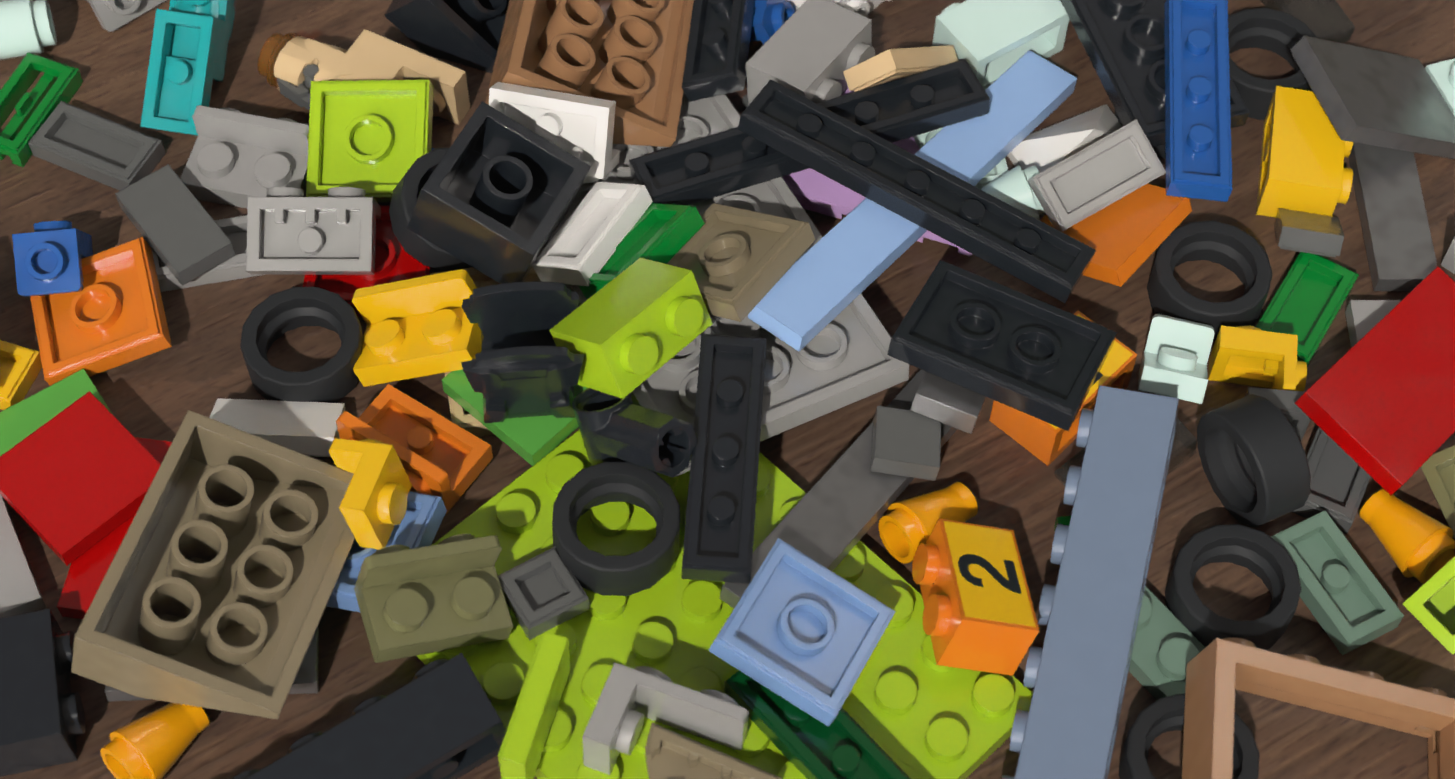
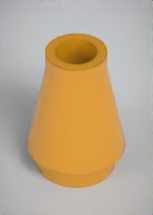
M955 482L944 489L892 503L887 509V514L879 520L878 529L881 540L887 551L897 561L904 564L913 561L918 546L926 544L939 518L966 522L976 516L978 512L977 502L973 493L966 485Z
M1384 489L1379 490L1362 506L1359 513L1360 518L1370 526L1405 577H1415L1425 584L1455 556V540L1452 539L1453 530L1400 500L1394 494L1389 495Z
M169 703L110 733L111 742L100 750L101 757L116 779H162L196 736L209 726L208 716L202 707Z

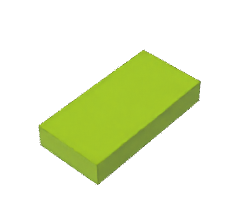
M544 632L543 636L539 637L498 754L501 779H534L571 670L568 637Z

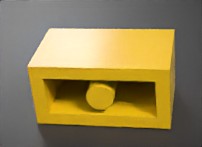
M1276 86L1263 125L1256 215L1276 218L1278 208L1332 216L1337 203L1346 204L1352 187L1353 169L1344 167V157L1348 158L1350 156L1354 142L1341 140L1313 91Z

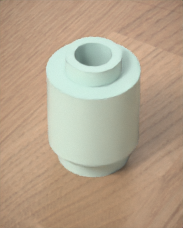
M0 0V60L26 56L28 52L32 54L43 53V47L57 44L54 21L47 0Z

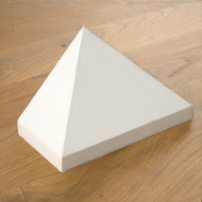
M1107 104L1029 134L1007 156L1015 167L1019 165L1023 170L1035 165L1039 173L1123 126Z

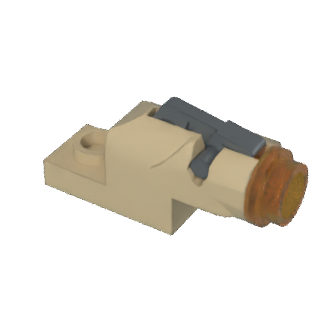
M366 29L363 30L348 51L338 46L307 39L293 32L285 35L274 33L264 43L258 58V72L261 76L267 78L269 85L278 89L281 95L309 111L311 81L430 80L434 86L433 117L439 116L458 125L471 109L466 71Z

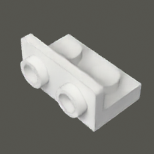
M497 82L490 87L489 105L591 166L583 183H593L599 181V179H604L619 163L620 151L612 149L616 101Z

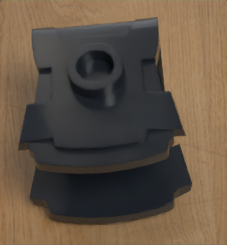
M514 282L476 288L469 298L463 299L462 309L469 322L478 323L482 331V352L475 354V358L471 361L461 362L474 392L483 393L484 423L504 422L505 418L554 415L555 418L575 417L572 406L574 386L577 385L584 354H574L567 347H556L549 331L578 308V293L566 288L564 283Z

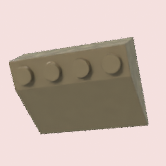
M188 410L74 637L71 672L140 698L278 720L355 541V537L339 509L354 474Z

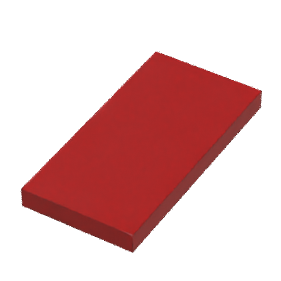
M1439 266L1295 402L1316 425L1389 495H1393L1455 432V281Z

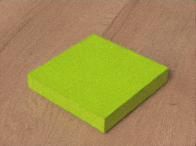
M311 81L306 197H328L329 188L354 187L364 189L365 197H373L376 202H391L393 190L416 159L432 151L434 86L431 81Z

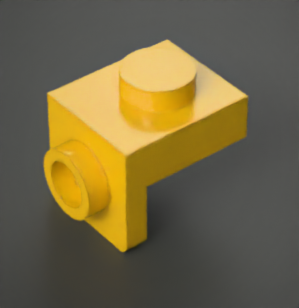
M1221 325L1209 358L1208 380L1277 390L1304 391L1307 379V363L1305 361H1297L1298 335L1263 331L1254 326L1231 327Z
M336 438L331 444L329 454L336 467L354 474L339 509L359 547L380 550L386 547L394 526L400 524L405 516L408 502L407 496L412 484L393 445L385 444L375 439L356 441Z

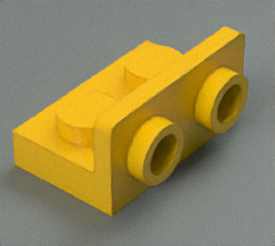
M458 269L355 290L352 303L367 326L363 336L362 352L353 367V371L364 387L463 370L461 362L471 361L475 358V354L482 351V331L478 323L469 322L462 309L463 299L469 298L473 294V290L477 288L466 270Z

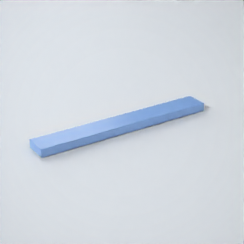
M1029 50L985 90L990 98L988 114L945 126L914 155L975 186L1073 93L1078 78ZM865 198L790 267L748 314V318L799 352L927 230Z

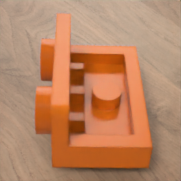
M387 384L358 418L344 411L336 420L340 439L356 441L375 439L385 444L393 445L412 484L410 492L441 497L447 510L446 514L493 459L490 444L390 384Z

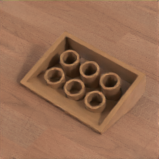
M510 0L485 103L489 105L490 87L497 82L616 101L613 144L671 147L676 140L683 99L682 81L694 0Z

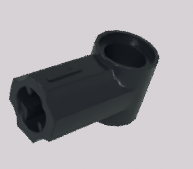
M587 388L574 398L572 406L590 465L594 466L603 462H630L672 478L690 466V456L698 444L692 423L633 404L631 394L621 399Z

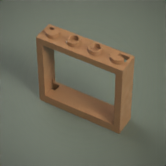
M1216 638L1187 663L1182 779H1232L1235 689L1428 738V779H1455V699L1447 697V694L1440 689L1431 687L1411 688L1384 681L1380 674L1371 671L1348 672L1321 665L1318 659L1309 655H1282L1256 648L1255 644L1242 638Z

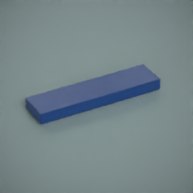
M1166 0L1164 5L1166 196L1227 202L1232 192L1228 0Z

